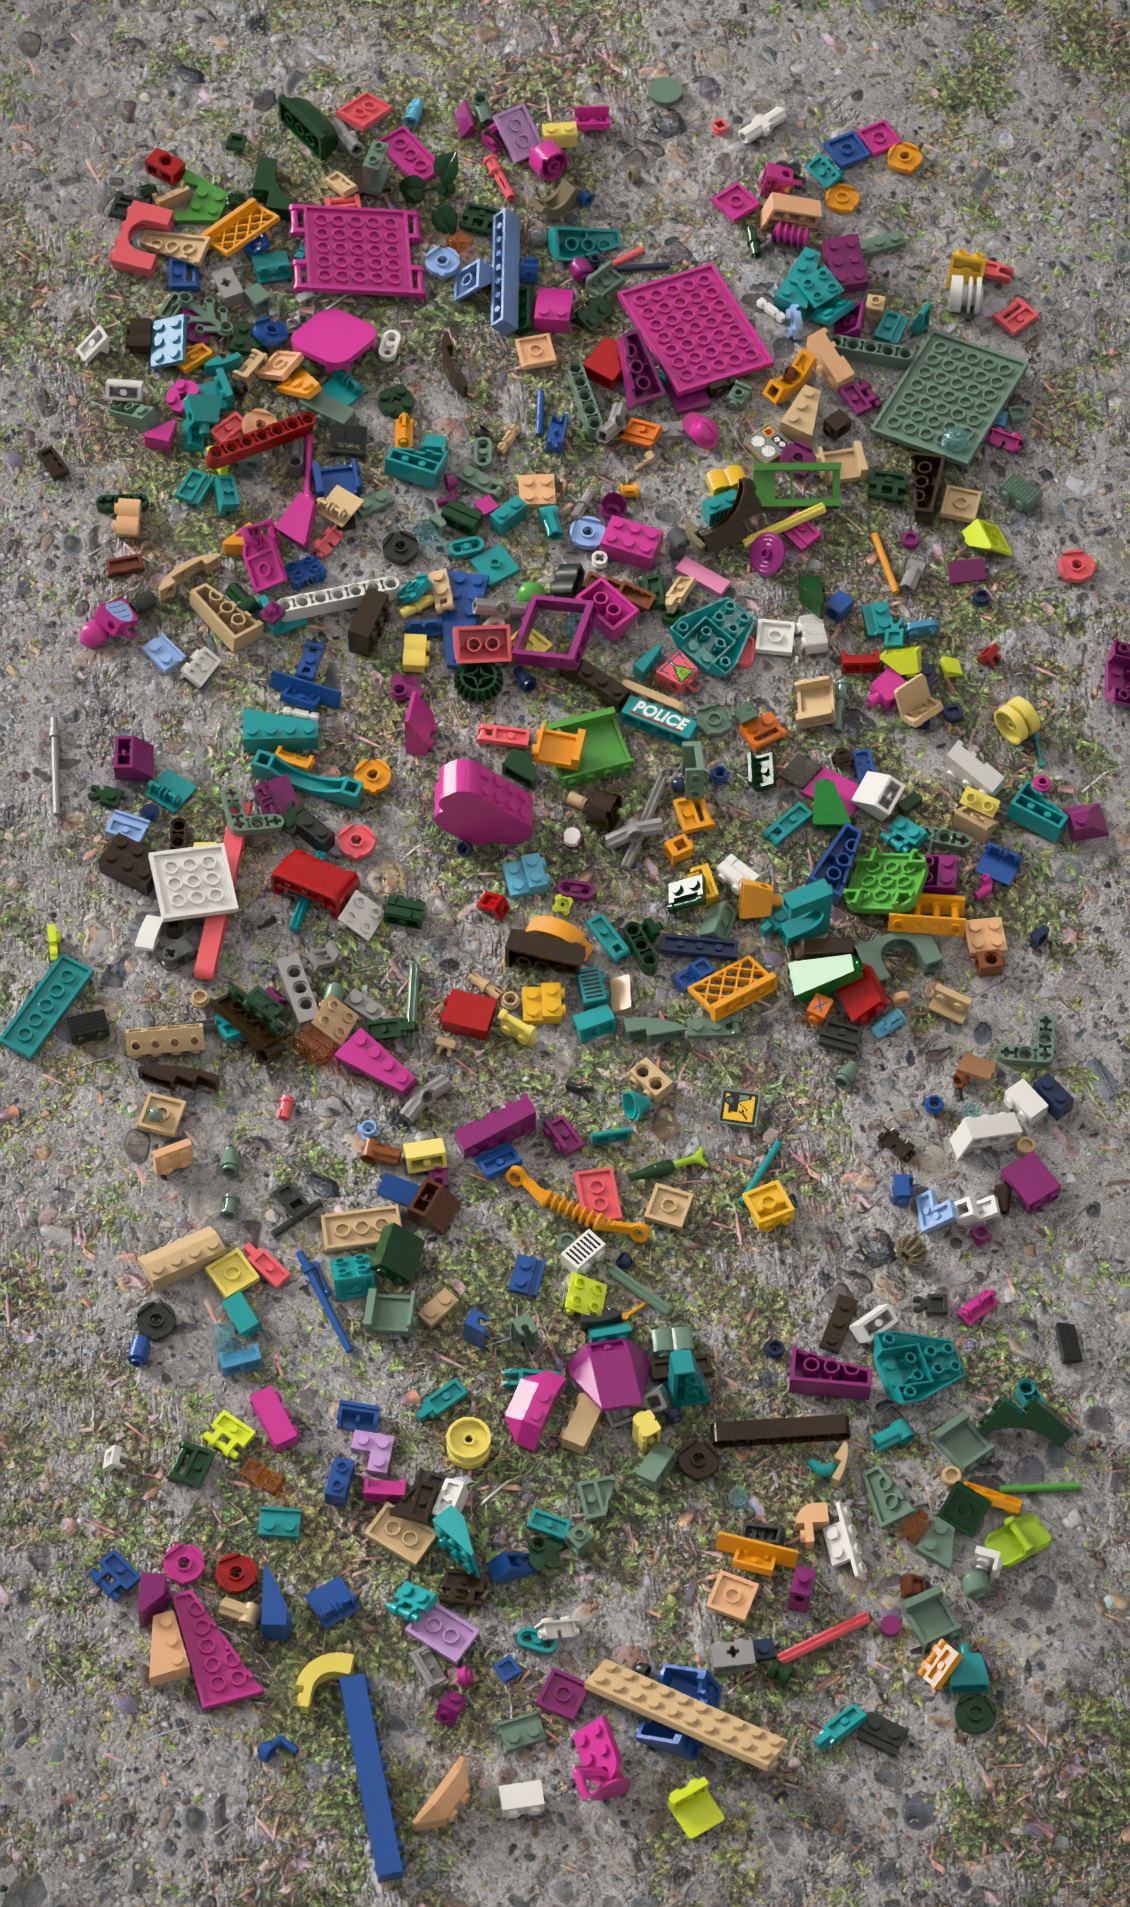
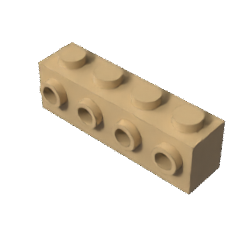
M203 1023L125 1029L127 1056H131V1058H142L146 1054H151L152 1057L162 1056V1053L179 1055L182 1054V1051L200 1053L201 1050H205Z

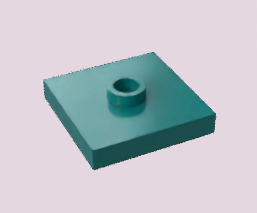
M501 544L470 559L471 566L478 574L489 576V588L520 573L519 566Z

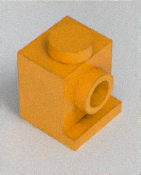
M685 834L664 842V854L672 866L693 856L694 844L691 839H687Z

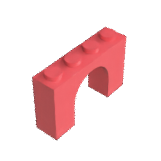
M133 200L132 205L127 209L126 221L122 222L121 234L116 237V247L110 253L109 260L112 263V267L153 278L158 265L156 255L133 248L130 245V241L137 232L144 229L170 232L175 221L173 210Z

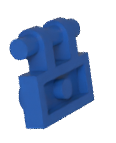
M115 1549L99 1561V1565L103 1568L101 1571L98 1572L95 1568H92L88 1573L93 1578L92 1581L96 1585H100L105 1590V1594L109 1598L112 1597L116 1602L122 1598V1595L118 1592L120 1588L127 1593L140 1582L141 1575ZM110 1575L115 1582L110 1584L105 1578Z

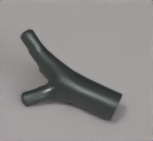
M569 1080L566 1082L565 1088L578 1092L586 1099L588 1104L591 1103L586 1091L593 1090V1086H583Z

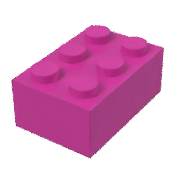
M612 515L600 541L599 551L605 552L609 559L651 571L663 545L664 531Z

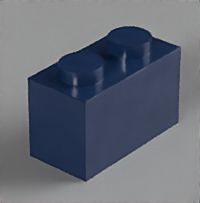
M1046 1073L1033 1083V1089L1049 1105L1048 1112L1057 1121L1072 1110L1074 1098L1049 1073Z

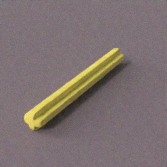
M819 503L742 539L743 546L745 548L751 547L755 538L761 533L773 532L779 534L825 513L826 508L823 503Z

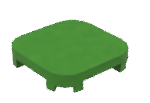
M876 847L870 848L871 852L864 854L862 857L857 856L854 860L856 867L847 889H843V896L851 911L863 914H903L915 907L929 873L926 857L919 852V849L912 848L911 853H879Z

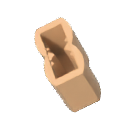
M119 498L118 503H115L114 514H117V519L113 520V531H115L117 537L139 538L142 509L140 499Z

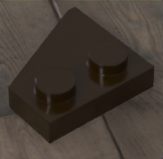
M418 1480L412 1486V1489L403 1495L401 1501L394 1508L390 1509L389 1515L428 1525L439 1486Z

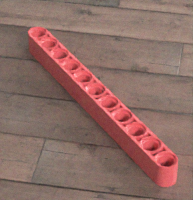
M242 802L245 815L251 816L252 803ZM230 809L232 814L240 813L237 809ZM227 822L223 843L235 889L246 836L233 835L229 830ZM229 913L206 916L194 969L195 979L214 981Z

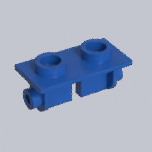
M442 619L408 620L407 623H404L406 634H424L427 637L443 635Z

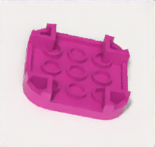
M339 309L320 311L297 329L291 337V346L294 352H302L304 356L324 365L326 372L333 373L332 370L344 369L345 372L349 371L354 360L366 350H374L377 347V331L375 327Z

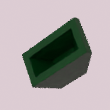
M514 748L502 763V774L534 791L536 789V777L531 758L526 752Z

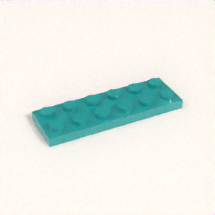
M61 953L0 1036V1045L32 1060L94 975V969Z

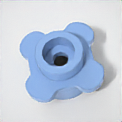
M366 1120L357 1127L364 1141L380 1135V1130L376 1128L374 1120Z

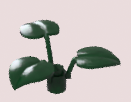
M456 151L441 154L435 158L433 170L440 177V181H442L437 187L424 188V179L418 175L405 177L399 186L403 197L411 204L422 202L424 191L437 190L440 196H444L438 205L439 210L432 212L431 220L434 227L446 235H456L458 220L455 209L450 205H443L450 198L449 195L454 194L456 186L453 183L457 177L459 165Z

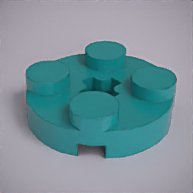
M426 574L416 576V581L413 583L408 581L399 590L398 598L404 605L411 601L417 603L422 599V594L433 586V583Z

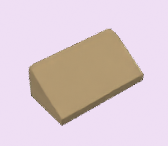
M630 974L611 979L612 1013L631 1014Z

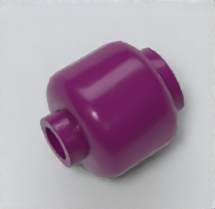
M576 257L569 265V272L576 283H585L586 277L594 273L593 267L587 258Z

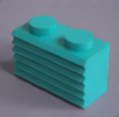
M515 495L489 515L490 528L500 537L506 535L508 531L514 529L521 521L527 519V503Z

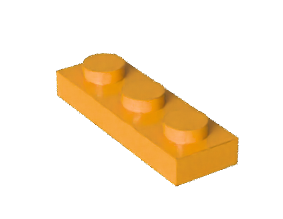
M968 1481L964 1482V1485L991 1500L992 1504L990 1507L1001 1508L1009 1514H1019L1023 1503L1022 1499Z

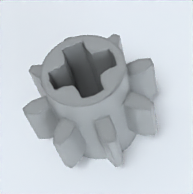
M300 310L289 313L290 318L287 319V326L295 332L308 321V317L306 314L301 313Z

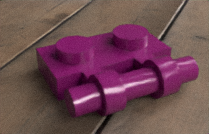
M864 379L858 381L859 386L853 381L838 388L839 395L856 418L872 411V405L877 409L882 407L880 397L872 391V386Z

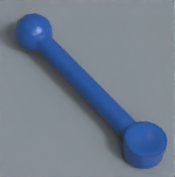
M314 1261L312 1265L314 1269L317 1271V1274L325 1290V1295L329 1297L331 1296L332 1291L328 1289L326 1285V1282L320 1271V1263L318 1261Z

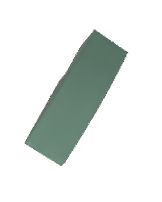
M650 1017L623 1019L626 1041L645 1038L646 1045L685 1038V1026L672 1021Z

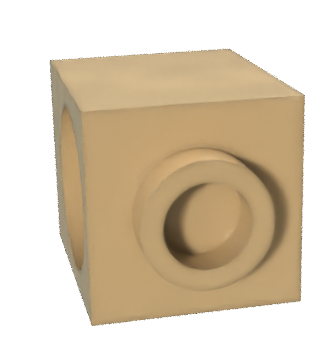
M868 294L864 321L880 323L884 312L886 296Z

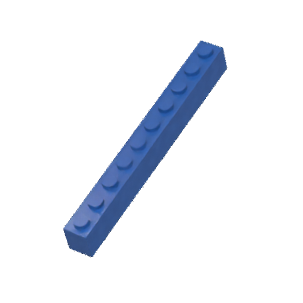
M364 1673L340 1677V1689L377 1881L380 1883L403 1878V1871L406 1870L404 1857L400 1858L399 1850H402L401 1838H396L395 1830H398V1823L396 1817L392 1818L391 1810L395 1809L393 1798H388L387 1793L388 1790H391L389 1778H384L383 1771H386L387 1768L385 1758L380 1757L379 1751H383L381 1738L377 1739L376 1731H379L377 1718L373 1719L372 1712H375L373 1699L369 1700L368 1693L371 1692L370 1681L365 1680Z

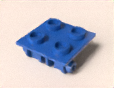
M315 555L307 556L300 561L291 562L284 566L286 575L292 582L291 587L293 590L296 589L298 591L305 588V584L308 587V579L314 585V582L319 583L327 578L326 568Z
M993 841L987 842L986 850L974 872L981 875L989 874L993 880L1010 886L1024 856L1020 855L1019 852L1011 851L1009 848L1005 849V846L996 845Z
M341 1576L304 1595L325 1629L361 1609L357 1603L356 1595L350 1592Z

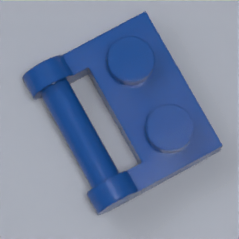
M169 258V291L191 290L192 292H199L201 289L199 283L200 267ZM187 267H192V282H187Z

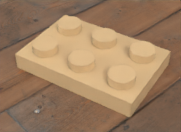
M387 1501L364 1532V1536L416 1568L438 1536L432 1528L425 1524L390 1516L389 1511L395 1506Z

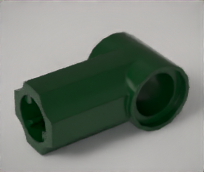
M233 582L228 585L225 594L231 601L237 604L239 609L251 614L260 608L255 597L248 595L239 583Z

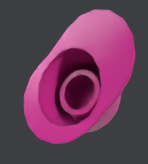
M690 412L684 416L682 420L683 429L701 448L712 449L717 445L719 429L713 420L706 419L703 415L696 412Z

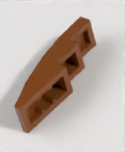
M589 571L582 584V589L585 590L603 576ZM608 575L603 577L638 609L649 611L656 598V594L626 580L621 582Z

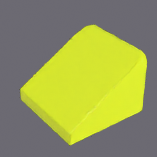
M946 656L941 657L940 664L944 678L963 676L959 659Z

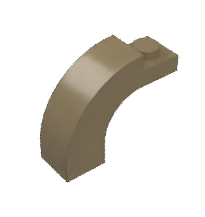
M563 179L550 197L544 200L532 198L529 204L534 207L533 212L544 221H553L566 213L575 204L579 193L583 190L572 181Z

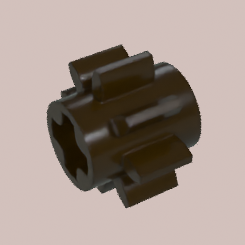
M844 746L835 748L836 752L831 755L834 767H838L841 771L850 769L851 763H854L852 751L850 749L847 750Z

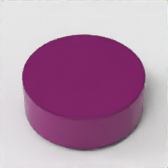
M908 531L902 535L901 544L905 549L913 550L919 545L920 538L917 533Z
M885 1616L881 1620L880 1630L887 1637H895L901 1630V1622L896 1616Z

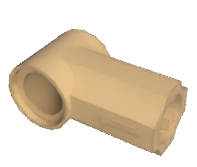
M228 1597L222 1600L219 1609V1615L238 1621L241 1626L251 1630L256 1628L262 1614L261 1606L252 1602L245 1604Z

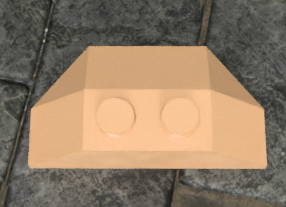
M463 1756L459 1757L458 1761L412 1821V1829L414 1831L445 1827L449 1821L453 1822L459 1812L457 1810L461 1804L465 1805L470 1799V1784Z

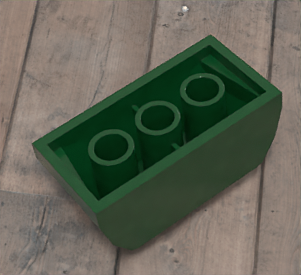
M284 94L278 97L279 120L320 161L325 160L335 150L337 145L334 125L310 101L299 97H286Z

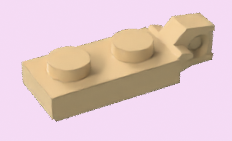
M678 576L665 595L667 613L674 614L677 606H681L697 583L696 577Z

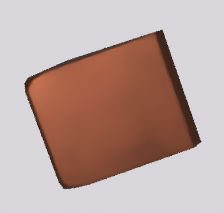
M909 1573L901 1577V1597L911 1598L926 1591L925 1577Z

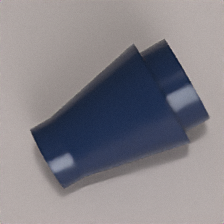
M522 666L514 669L513 673L516 676L520 689L525 692L533 691L537 686L536 678Z

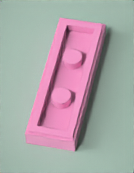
M686 556L675 568V573L681 576L696 577L697 585L719 597L731 585V581Z

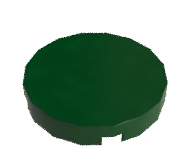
M978 1693L965 1695L958 1701L955 1708L956 1723L968 1734H984L993 1727L996 1721L997 1710L995 1705L985 1695H978Z

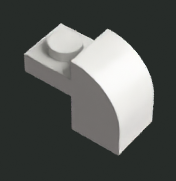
M995 1195L978 1201L973 1200L969 1196L955 1202L956 1221L966 1227L985 1225L986 1220L1001 1215Z

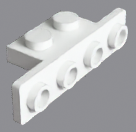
M840 1501L836 1502L840 1521L822 1528L831 1564L836 1568L851 1562L854 1576L861 1581H866L867 1568L861 1558V1546L857 1543V1530L851 1520L852 1511L848 1505Z

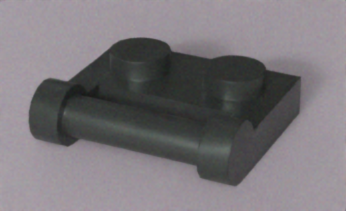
M117 191L109 215L112 218L126 220L127 209L132 205L133 200L152 204V198H141Z
M331 423L329 456L346 455L365 459L368 426ZM336 442L360 444V450L336 447Z

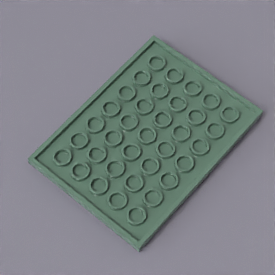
M932 329L872 424L870 434L923 453L946 455V461L968 468L990 432L991 427H993L1028 369L1029 362Z

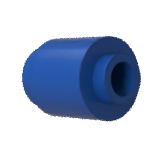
M137 1335L131 1341L127 1357L131 1365L141 1367L147 1363L151 1348L150 1339L146 1336Z

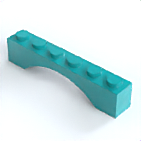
M258 749L251 763L252 776L269 781L288 774L293 789L358 809L364 796V782L349 777L330 778L311 774L292 766L276 754Z

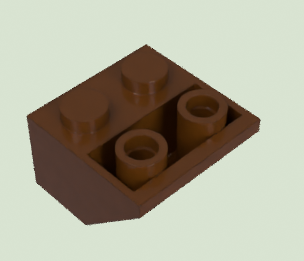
M426 1177L407 1208V1219L443 1236L459 1209L461 1202L444 1185Z

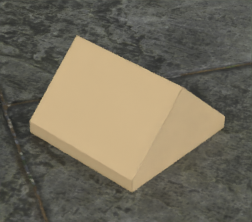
M965 805L955 810L952 827L968 834L985 845L1000 822Z

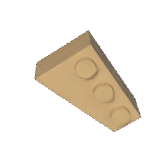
M805 384L780 422V432L788 439L795 442H803L812 447L820 404V390Z

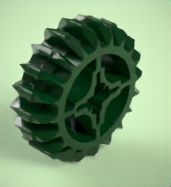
M494 662L460 664L453 678L457 694L462 695L463 700L468 698L469 703L475 701L476 704L479 701L485 704L486 700L492 701L493 697L497 698L498 692H501L504 683L503 673L500 671L499 666H495Z

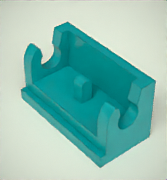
M217 475L213 490L219 517L225 516L227 510H231L232 515H234L237 507L240 506L234 475Z
M608 1004L572 1016L573 1023L575 1024L573 1027L581 1043L617 1031L616 1018Z
M240 1291L221 1302L241 1336L244 1335L245 1338H248L263 1330Z

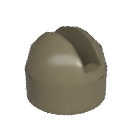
M629 169V182H639L642 176H639L641 171Z

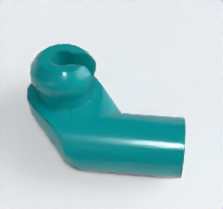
M812 1458L807 1463L819 1477L833 1476L838 1467L836 1463L820 1464L815 1458Z

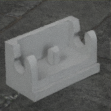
M428 1645L409 1653V1661L429 1695L450 1684Z

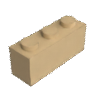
M583 1392L578 1394L575 1403L577 1404L576 1409L570 1411L567 1419L569 1423L567 1427L562 1428L559 1436L562 1439V1447L582 1455L585 1454L604 1413Z

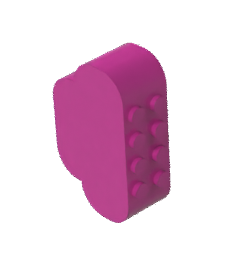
M458 759L443 765L439 769V782L435 785L434 821L442 829L463 841H469L471 844H488L493 841L500 844H516L530 838L533 834V798L526 791L478 762L469 759Z

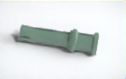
M838 680L836 682L837 722L832 723L830 731L837 735L842 734L845 710L850 702L849 692L852 689V683L847 680Z

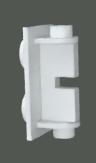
M572 1616L561 1617L560 1620L544 1618L534 1628H540L538 1630V1637L543 1640L558 1639L557 1631H560L561 1639L575 1638L580 1633L579 1627L575 1625L580 1621V1618L572 1619Z

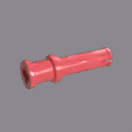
M488 155L483 160L484 166L489 169V175L495 178L507 202L513 201L516 198V194L504 175L503 166L499 164L497 155Z

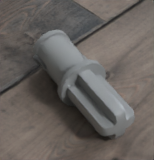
M587 488L581 499L577 500V505L571 513L573 520H580L585 511L589 510L590 503L596 495L592 489Z

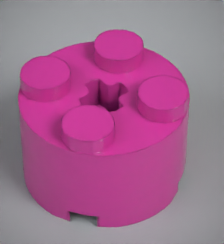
M551 139L532 147L530 150V167L540 178L550 182L558 179L563 174L562 170L564 168L567 169L569 165L567 154Z

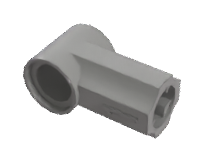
M912 558L908 559L905 574L899 586L903 593L908 595L914 594L920 578L922 579L925 574L927 563Z

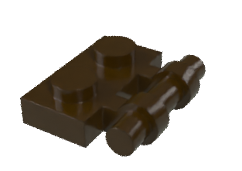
M445 1568L442 1590L450 1591L449 1596L441 1595L440 1603H445L452 1607L461 1605L467 1606L469 1609H473V1607L482 1608V1599L474 1598L475 1594H484L486 1573L479 1572L480 1578L478 1579L474 1574H468L466 1570ZM456 1593H468V1598L457 1597Z

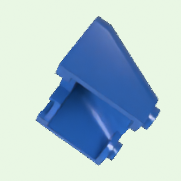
M664 1663L662 1670L658 1674L659 1683L717 1708L721 1697V1687L708 1670ZM651 1720L650 1724L643 1722L636 1730L635 1737L640 1743L687 1760H695L703 1745V1742L655 1720Z

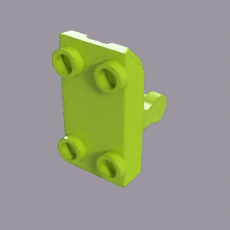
M1025 1513L1018 1518L1014 1516L1008 1517L1004 1521V1526L987 1535L984 1546L1001 1552L999 1559L1003 1560L1001 1569L1010 1568L1050 1545L1052 1538L1037 1515Z

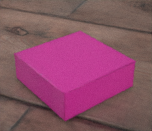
M490 495L474 502V507L483 513V518L488 517L499 508Z

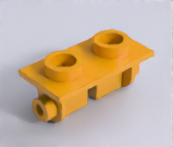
M401 413L399 419L395 421V447L413 448V419H410L407 413Z

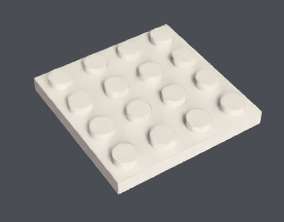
M224 843L149 853L148 858L162 922L238 912V903Z

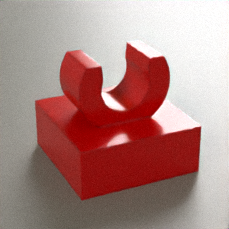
M995 643L986 647L976 660L980 664L986 662L990 668L996 666L993 658L995 661L1002 659L997 653L1000 649L999 646Z

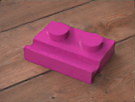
M797 510V511H796L795 513H793L791 516H793V515L799 513V511ZM809 521L781 532L801 553L822 537L821 533Z

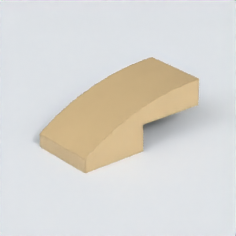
M845 1441L836 1453L833 1462L838 1465L831 1478V1486L836 1489L840 1486L846 1469L848 1443Z

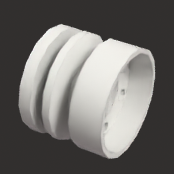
M952 275L948 312L960 313L962 305H966V312L968 314L970 313L971 306H974V314H978L983 300L982 277H977L976 285H973V276H970L968 284H964L963 276Z

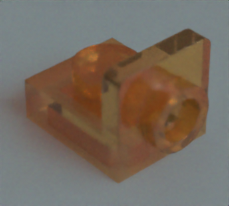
M459 230L453 236L450 233L446 235V246L453 248L458 254L473 244V238L462 230Z

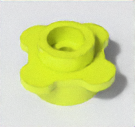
M557 894L555 896V904L552 906L553 912H561L563 915H568L573 899Z

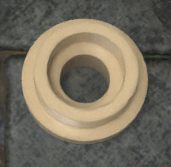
M506 992L501 997V1005L506 1010H514L520 1004V998L514 992Z

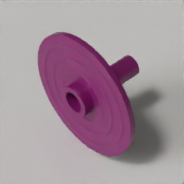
M773 532L761 533L751 545L750 562L753 569L760 575L769 576L776 573L784 562L787 547L777 534Z

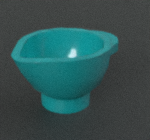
M627 1091L622 1094L623 1111L628 1119L638 1121L645 1111L650 1110L651 1103L647 1095L642 1096L634 1091Z

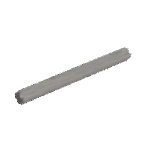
M661 776L657 778L640 821L652 819L667 784L666 778ZM643 839L637 843L630 842L621 863L622 869L627 871L631 869Z

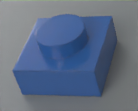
M511 1655L493 1665L494 1671L504 1685L522 1674L521 1668Z

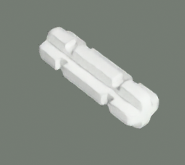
M763 297L757 300L756 305L760 309H764L763 311L772 318H776V321L779 323H783L787 319L785 313L770 302L767 303V300Z
M287 706L283 709V715L319 721V713L317 712L309 713L307 710L297 708L293 710L292 707Z

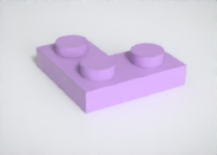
M355 1430L351 1451L370 1454L367 1473L387 1476L395 1436Z

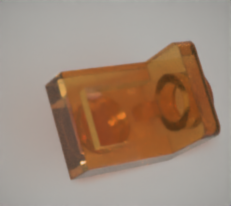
M918 1509L917 1513L906 1518L899 1532L914 1542H918L926 1526L930 1524L931 1519L928 1518L926 1512Z

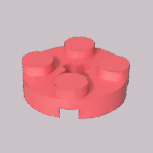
M1080 549L1066 551L1058 562L1059 574L1066 583L1089 581L1095 569L1093 557L1090 554L1088 556ZM1074 564H1077V566H1081V567H1080V568H1074L1073 565H1074Z
M351 824L344 827L338 835L339 851L354 862L368 857L375 849L373 831L362 824L360 826ZM355 839L356 841H357V840H361V841H360V844H357V845H356V844H353V840Z

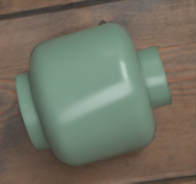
M980 1569L966 1572L965 1577L962 1579L966 1596L970 1599H975V1601L985 1600L992 1590L987 1573Z

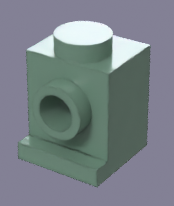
M736 380L735 385L726 397V406L742 413L751 399L752 386Z

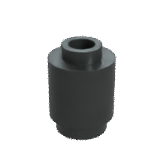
M146 590L132 598L129 605L136 615H141L156 606L157 598L153 592Z

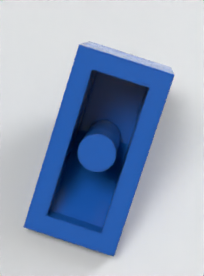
M503 1551L489 1561L487 1567L493 1582L508 1583L536 1573L537 1571L532 1568L528 1560L530 1553Z

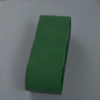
M633 921L627 923L624 928V941L638 967L646 976L656 974L658 970V956L641 925Z

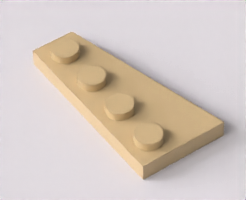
M145 229L140 245L142 248L201 267L212 241L210 236Z

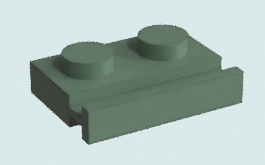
M537 1711L497 1723L506 1753L547 1741Z

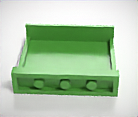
M614 706L546 724V729L556 731L560 728L563 732L577 734L578 729L586 730L583 757L578 771L575 770L572 773L554 766L562 789L574 788L580 784L592 783L603 778L608 779L614 775L627 774L634 770V758L630 757L615 719L616 712Z

